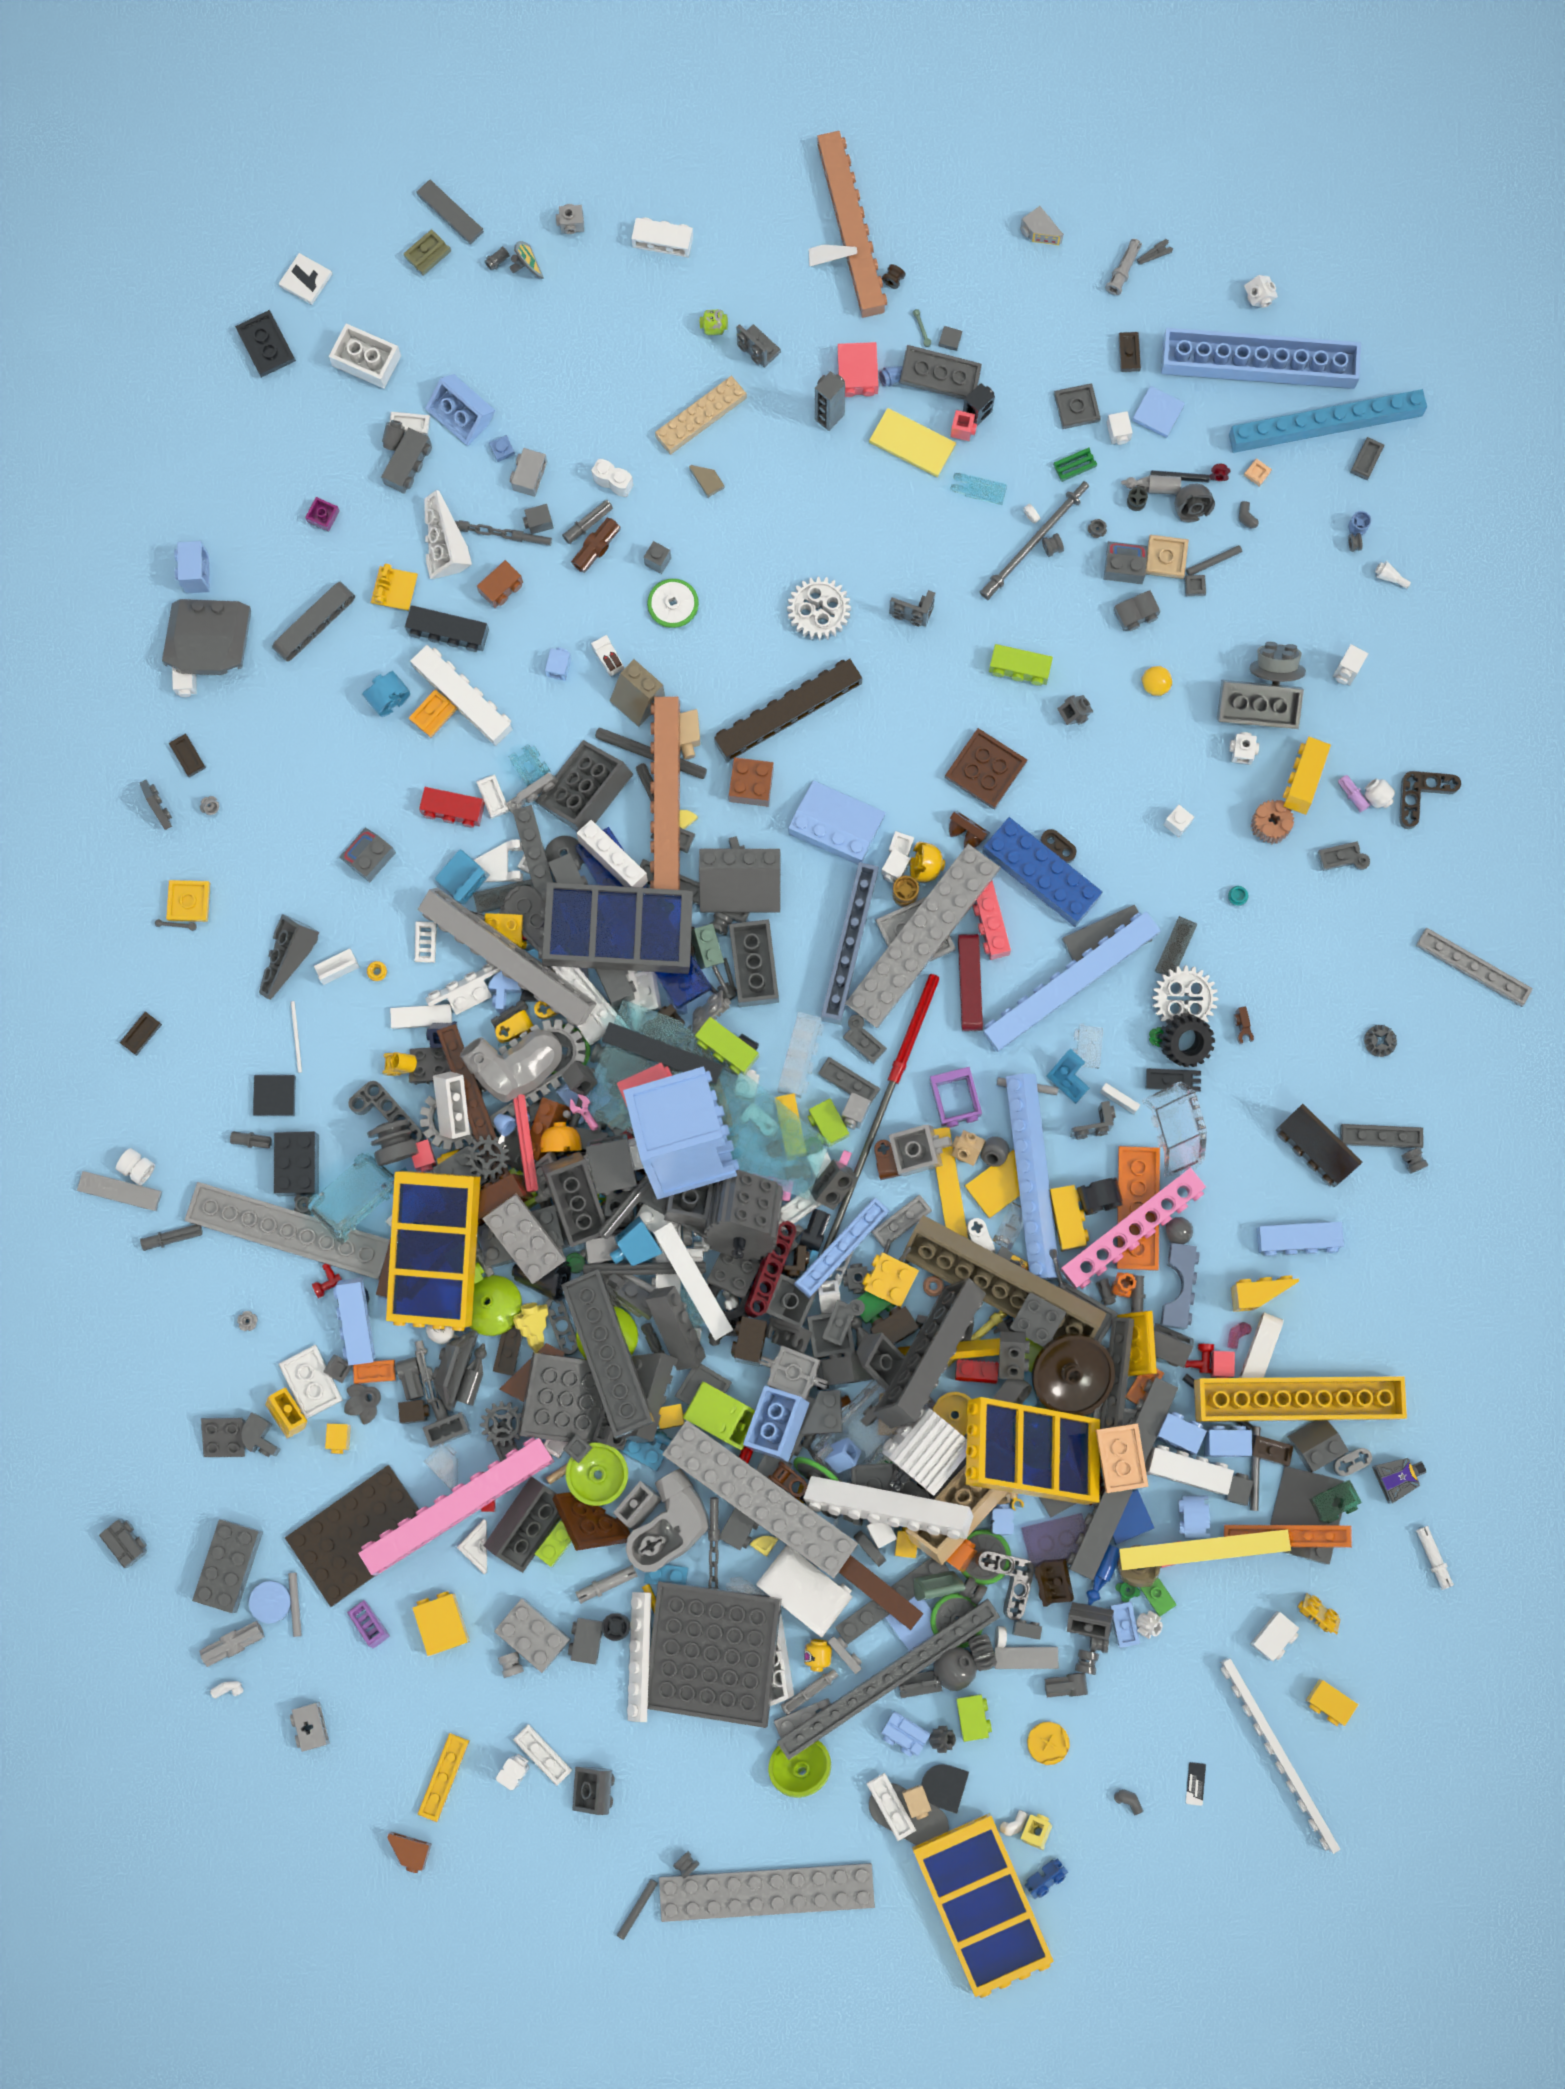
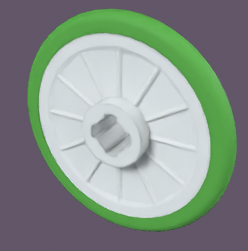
M666 579L653 587L648 596L647 606L651 617L658 624L668 628H677L686 625L694 618L698 610L699 600L696 591L689 583L680 579ZM675 600L677 604L671 606L669 602Z

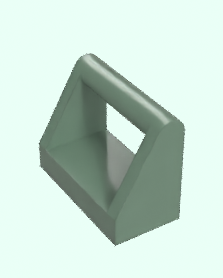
M954 1571L914 1578V1594L917 1601L965 1591L964 1583Z

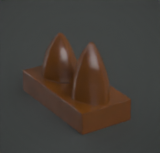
M958 810L954 811L950 817L949 834L951 837L958 836L967 830L964 848L967 844L974 848L977 847L990 834L989 831Z

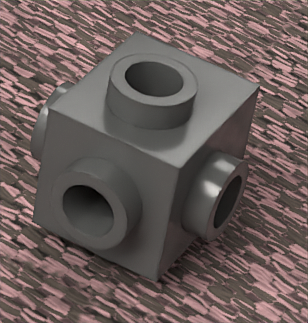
M1072 695L1057 708L1067 725L1083 724L1089 719L1088 716L1093 713L1090 702L1084 695L1077 697Z
M862 1263L850 1265V1268L846 1269V1274H843L844 1287L848 1286L849 1291H853L854 1294L865 1293L862 1282L867 1273L870 1274L871 1271L867 1270V1266L863 1267ZM856 1274H860L862 1276V1280L856 1281L854 1279V1276Z

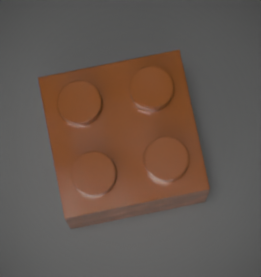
M734 757L729 802L769 807L774 762Z

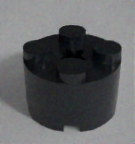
M1117 1177L1092 1182L1087 1187L1085 1185L1077 1187L1082 1209L1086 1216L1096 1214L1102 1210H1113L1123 1205Z

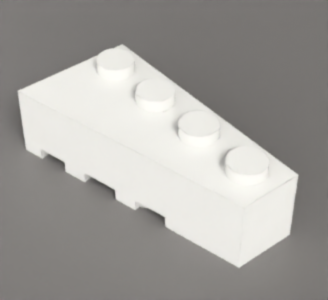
M781 1612L770 1706L794 1696Z

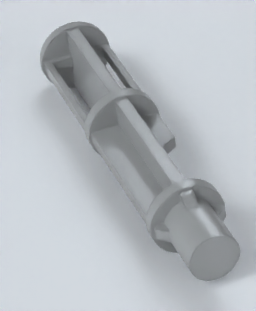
M423 1340L415 1342V1355L427 1403L430 1404L434 1401L437 1402L439 1398L436 1387L437 1397L434 1398L430 1383L432 1380L434 1383V1379H432L433 1373L432 1369L426 1366L424 1358L428 1351L424 1348ZM424 1382H427L431 1399L427 1397Z
M834 1669L827 1674H822L823 1676L808 1687L800 1690L798 1694L784 1704L782 1703L781 1708L783 1712L789 1715L791 1711L805 1701H808L809 1698L827 1685H831L832 1680L839 1675Z

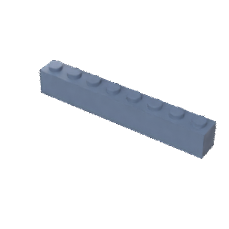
M859 862L821 1014V1021L841 1025L878 875V866Z

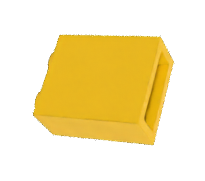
M446 1591L437 1594V1599L429 1601V1598L417 1601V1606L412 1608L427 1656L470 1642L455 1593L449 1595V1592Z

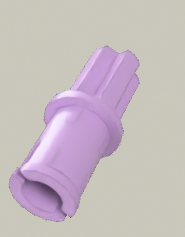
M1348 775L1338 780V783L1348 795L1347 798L1352 800L1360 813L1371 806L1360 792L1361 789L1356 787Z

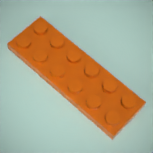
M1118 1147V1185L1123 1205L1117 1207V1224L1159 1192L1160 1148ZM1148 1212L1145 1214V1219L1148 1222H1155L1156 1218L1153 1213ZM1136 1225L1129 1226V1232L1132 1235L1139 1234L1140 1230ZM1159 1225L1154 1228L1156 1232L1146 1239L1143 1236L1139 1239L1138 1242L1140 1244L1132 1251L1127 1249L1122 1253L1124 1257L1117 1262L1116 1269L1159 1270ZM1117 1237V1248L1123 1247V1240Z

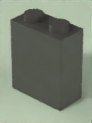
M627 1134L586 1142V1150L596 1194L609 1195L614 1190L629 1191L634 1189V1186H637V1178Z

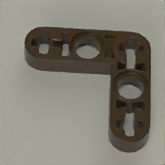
M1419 771L1407 772L1401 781L1399 818L1401 826L1405 829H1412L1418 824L1421 792L1454 794L1461 787L1460 778L1453 774ZM1410 777H1413V780L1416 781L1412 786V790H1409L1410 782L1407 781ZM1428 778L1435 779L1437 782L1436 787H1429L1426 784V780ZM1441 779H1443L1442 783H1448L1450 780H1452L1453 784H1456V786H1454L1453 789H1451L1450 785L1444 784L1442 788H1440ZM1408 795L1413 796L1416 803L1408 805L1405 797ZM1409 810H1413L1411 812V819H1414L1411 824H1408V820H1405Z

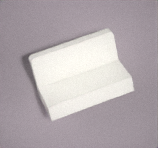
M347 949L314 966L319 976L318 978L323 985L360 968L351 949Z

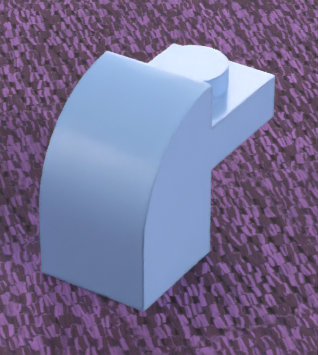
M502 971L495 974L489 983L490 992L496 993L492 997V1006L499 1013L506 1010L507 993L522 994L523 989L518 986V982L505 977Z

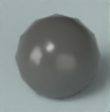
M1183 1217L1172 1218L1166 1224L1170 1243L1184 1245L1193 1236L1192 1224Z

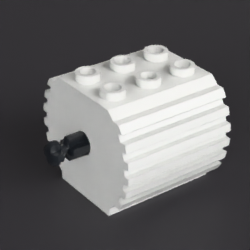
M924 1405L921 1410V1416L916 1422L904 1424L897 1428L895 1437L888 1439L883 1445L884 1450L882 1454L900 1468V1471L895 1476L897 1480L895 1482L891 1480L889 1483L894 1490L900 1491L901 1487L899 1485L901 1483L905 1484L911 1477L934 1496L966 1457L967 1439Z

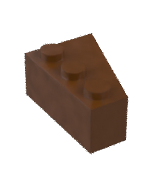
M547 1343L537 1352L559 1356L567 1355L565 1352ZM531 1359L499 1390L524 1402Z

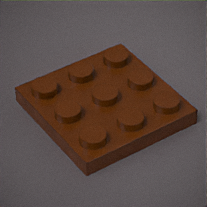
M977 728L946 773L945 778L995 810L1028 760Z

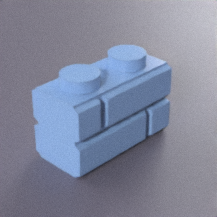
M997 1504L995 1509L990 1511V1521H992L990 1523V1531L993 1535H1011L1014 1533V1523H1012V1520H1014V1510L1009 1509L1008 1504Z
M896 1711L892 1712L881 1731V1734L884 1735V1741L892 1746L895 1743L902 1746L900 1751L910 1757L913 1754L919 1755L930 1736L929 1732Z

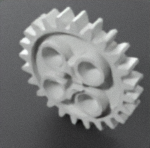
M818 577L817 582L810 578L809 584L802 581V588L796 586L797 593L791 592L793 599H788V604L791 606L787 607V612H791L788 614V619H794L791 625H798L796 628L797 633L803 630V637L810 634V640H812L817 635L820 641L822 635L827 640L830 633L835 637L836 629L842 632L841 624L847 626L846 619L850 618L848 611H851V606L847 605L850 603V598H845L847 591L841 592L842 585L835 587V580L829 584L827 577L824 582H821L820 577ZM813 593H818L820 597L817 599H813L812 597H810V595ZM835 602L837 607L830 608L828 603ZM807 609L811 613L809 615H803L801 614V611ZM824 618L828 622L822 625L818 623V620Z
M1184 965L1183 971H1181L1179 966H1176L1175 973L1169 969V976L1162 974L1161 976L1164 981H1156L1160 987L1153 988L1157 995L1152 996V999L1157 1000V1003L1152 1006L1159 1007L1155 1014L1163 1015L1160 1021L1174 1020L1173 1016H1181V1013L1192 1014L1190 1006L1193 1003H1197L1199 1011L1192 1015L1208 1023L1209 1021L1206 1016L1214 1015L1210 1010L1211 1008H1217L1212 1003L1218 1000L1217 997H1213L1217 990L1211 989L1215 983L1207 982L1210 976L1202 977L1203 970L1196 973V967H1192L1189 971L1186 965ZM1174 982H1177L1180 986V990L1176 994H1173L1170 990ZM1193 983H1198L1200 986V991L1197 994L1191 992L1190 988ZM1186 993V996L1202 997L1203 1000H1186L1184 1004L1182 1000H1168L1167 997L1184 996ZM1176 1002L1179 1005V1011L1173 1014L1170 1011V1006Z

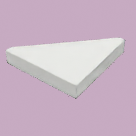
M485 1519L457 1547L483 1574L487 1573V1549L483 1546L487 1541V1521Z

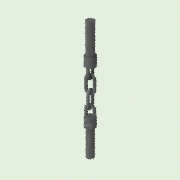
M455 521L459 531L463 532L475 531L478 534H492L513 541H527L550 546L552 544V538L527 534L519 530H501L483 524L473 525L468 521ZM480 527L488 528V532L480 531ZM506 532H511L512 537L506 536Z
M717 1497L710 1498V1529H708V1540L710 1541V1578L708 1588L719 1589L717 1564L719 1559L718 1541L720 1540V1529H718L719 1498ZM712 1552L715 1553V1561H712ZM712 1567H715L714 1576H712ZM712 1582H715V1587H711Z

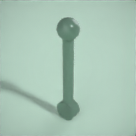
M915 309L913 315L917 318L924 338L923 344L925 347H929L931 340L926 335L920 318V311Z

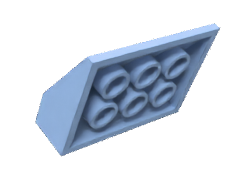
M813 780L788 829L790 835L859 865V862L863 863L886 812Z

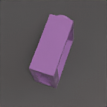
M970 1067L930 1076L929 1081L941 1126L946 1125L947 1128L958 1126V1122L966 1120L967 1123H972L979 1120L978 1117H981L982 1111ZM966 1079L974 1111L946 1118L937 1086Z

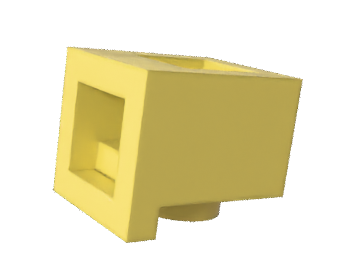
M1030 1814L1021 1840L1033 1847L1044 1850V1845L1052 1828L1051 1823L1048 1822L1049 1818L1037 1814V1816ZM1038 1828L1042 1829L1040 1835L1035 1834V1831Z

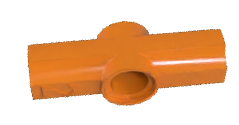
M1117 1272L1116 1279L1111 1286L1112 1293L1118 1297L1130 1298L1137 1282L1133 1274Z

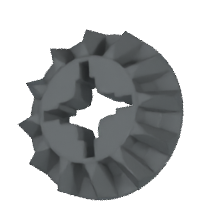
M1375 1025L1366 1032L1364 1044L1372 1055L1385 1057L1395 1050L1397 1035L1392 1031V1028L1385 1025ZM1386 1035L1384 1040L1386 1045L1382 1043L1376 1047L1375 1045L1378 1042V1039L1376 1037H1382Z

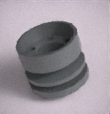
M408 1119L389 1121L367 1132L368 1138L378 1137V1139L370 1142L371 1146L381 1145L382 1148L374 1153L377 1166L395 1163L419 1153L416 1141H405L404 1138L412 1133V1129L402 1131L403 1128L410 1125Z

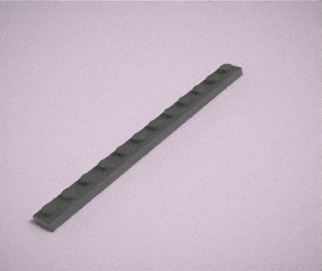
M987 1598L778 1739V1745L787 1759L790 1760L938 1660L944 1652L954 1649L1000 1618V1616Z

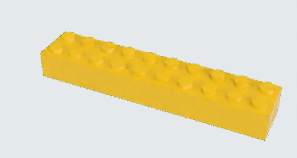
M1405 1376L1200 1378L1194 1380L1196 1422L1407 1419Z

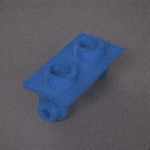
M1058 1858L1056 1860L1052 1859L1041 1868L1046 1874L1044 1877L1039 1872H1036L1026 1880L1027 1883L1024 1886L1029 1892L1033 1890L1030 1894L1034 1899L1037 1897L1042 1898L1049 1892V1888L1052 1885L1059 1884L1066 1878L1065 1875L1068 1871L1064 1866L1060 1868L1062 1863Z

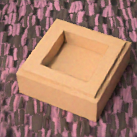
M1256 458L1244 473V476L1260 487L1272 469Z

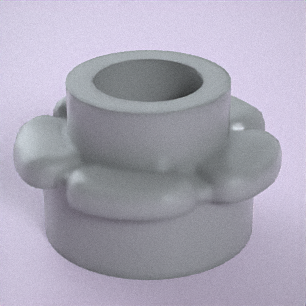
M214 796L203 798L200 805L201 812L207 815L217 813L219 810L217 799Z
M244 1311L237 1318L239 1328L243 1331L253 1330L258 1322L257 1316L252 1314L251 1311Z

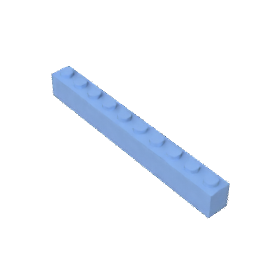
M1139 912L1130 919L1131 923L1126 927L1124 924L1114 930L1115 935L1111 938L1108 936L1104 937L1098 942L1099 946L1096 949H1088L1082 954L1083 958L1078 962L1073 960L1066 965L1067 970L1062 974L1058 971L1049 978L1051 982L1044 986L1042 983L1033 990L1034 994L1028 998L1026 995L1017 1001L1018 1006L1013 1010L1009 1007L1002 1012V1018L998 1021L993 1019L984 1026L986 1029L983 1034L994 1049L999 1052L1158 935L1161 930L1149 914L1145 912L1141 915Z
M1022 1073L1006 1076L1029 1272L1044 1280L1057 1278L1053 1259L1049 1255L1050 1250L1056 1249L1057 1251L1036 1074Z

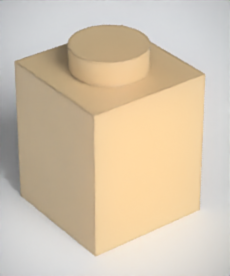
M922 1784L902 1791L911 1818L916 1817L919 1820L929 1816L928 1812L932 1810Z

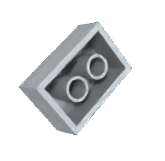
M524 1598L520 1599L494 1631L541 1673L545 1672L571 1640L570 1637Z

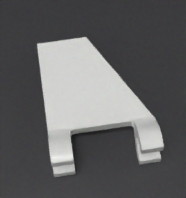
M521 840L507 841L474 859L478 865L490 874L485 882H523V874L520 871L508 872V851H523Z

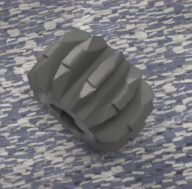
M983 1634L969 1639V1648L977 1670L986 1671L995 1667L997 1661L989 1636Z

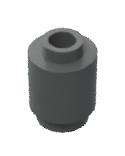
M391 420V422L386 423L382 438L384 448L396 451L404 436L405 427L402 426V422Z

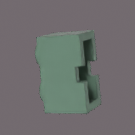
M713 923L692 929L691 943L692 947L694 946L699 970L724 963Z

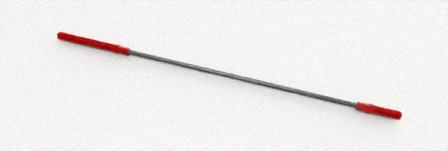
M930 974L897 1058L893 1061V1067L887 1079L889 1084L854 1170L858 1179L895 1085L899 1084L902 1074L906 1070V1063L940 980L939 976L935 974ZM858 1180L842 1200L822 1253L835 1240ZM744 1446L739 1458L748 1464L753 1451Z

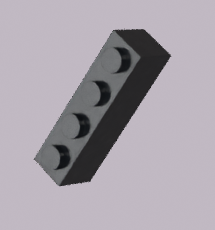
M413 605L410 607L405 624L407 633L413 638L425 637L434 643L441 641L451 647H466L467 650L472 652L484 650L489 632L487 623Z

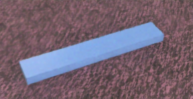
M874 1197L794 1285L810 1298L890 1210Z

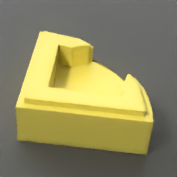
M680 810V828L686 829L698 819V816L693 812Z
M761 1536L753 1540L750 1545L767 1557L778 1539L772 1536Z

